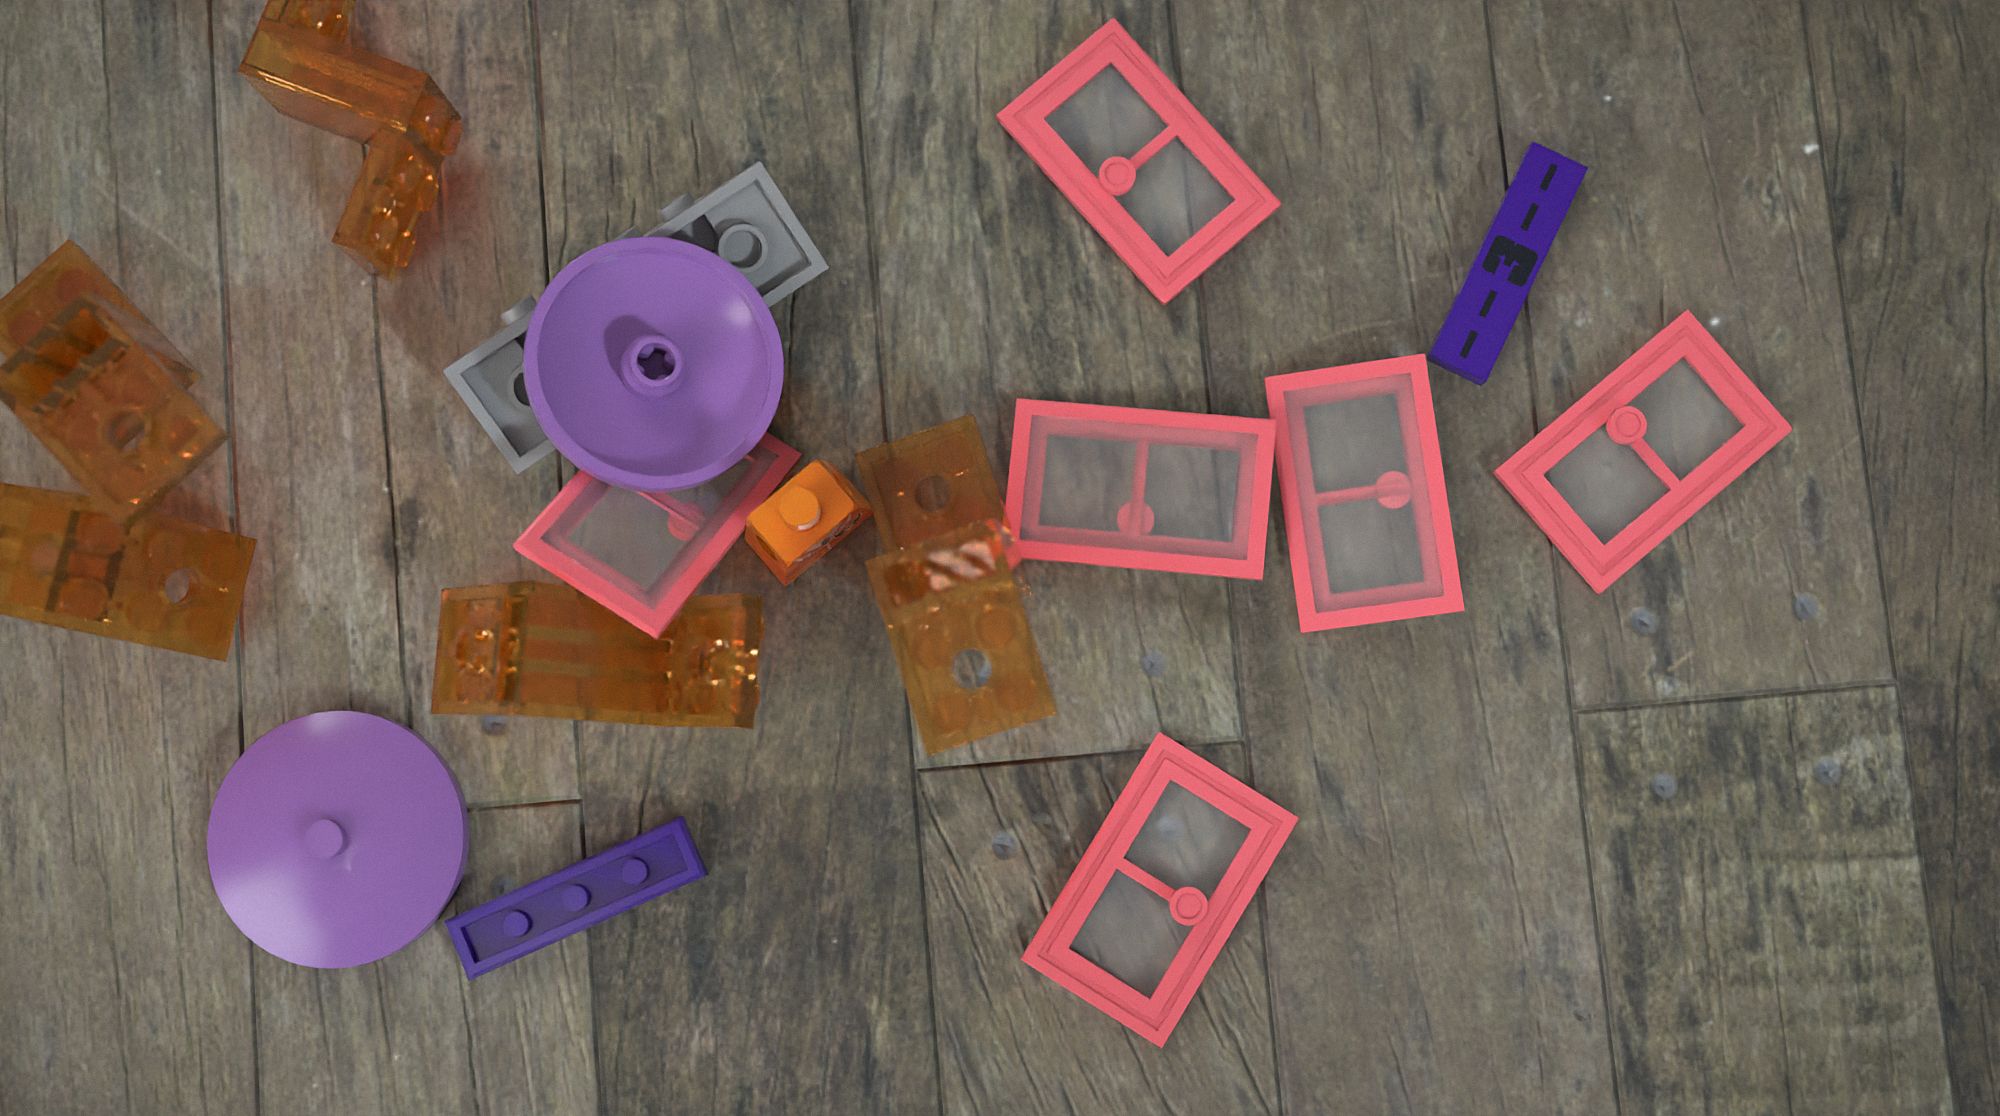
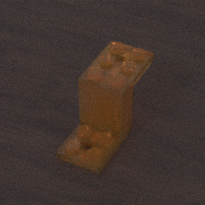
M268 0L238 72L281 115L371 147L334 233L332 242L370 275L393 283L398 269L404 268L413 255L416 243L413 232L422 211H429L435 202L439 189L437 175L445 155L451 156L459 144L462 133L461 116L428 73L345 44L349 32L348 17L356 0Z
M70 239L0 300V352L7 358L0 365V400L118 526L127 529L132 528L231 437L187 391L202 376L201 373L78 244ZM145 428L144 437L136 447L130 450H121Z
M969 414L854 454L886 552L884 555L865 561L927 756H932L1059 714L1022 597L1033 594L976 417L973 414ZM941 477L946 479L950 485V500L941 510L934 512L926 511L918 502L919 487L929 478ZM976 649L988 657L991 664V674L988 681L982 687L969 690L961 686L954 674V666L962 653Z
M0 482V614L44 625L226 661L257 539L79 493ZM181 568L188 576L189 588L184 598L176 603H172L165 592L166 580L173 571Z
M529 580L442 589L430 714L522 717L658 728L754 729V716L760 698V690L757 683L759 646L763 640L765 629L762 617L763 596L747 593L691 596L658 639H655L571 585Z

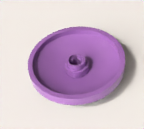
M648 236L626 238L600 245L573 260L557 274L539 298L532 313L523 351V373L528 399L538 423L553 445L569 461L594 478L610 485L639 492L664 493L690 489L710 482L736 466L749 454L763 437L777 410L782 393L784 358L778 328L768 306L756 288L740 271L718 255L700 246L671 238Z
M328 711L310 714L286 722L258 739L242 754L225 777L214 801L208 825L207 854L210 874L216 893L232 921L248 938L267 952L286 961L315 968L353 967L377 961L402 950L420 938L444 913L460 885L466 867L470 839L469 816L465 798L454 772L434 746L418 733L394 720L373 714L354 711Z

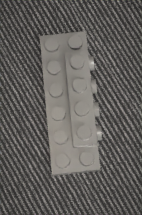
M761 161L756 162L717 189L695 201L689 192L675 198L657 211L663 222L644 235L641 234L637 226H634L610 241L651 236L681 240L700 246L718 255L740 271L756 288L768 308L829 268ZM531 294L500 314L506 325L497 330L496 334L442 369L516 474H519L557 449L544 433L534 415L524 382L523 351L532 313L537 305Z

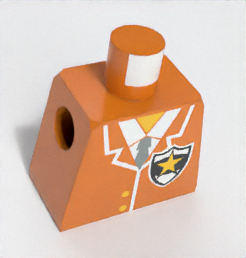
M816 459L746 518L745 540L786 587L873 514L875 509L835 463Z

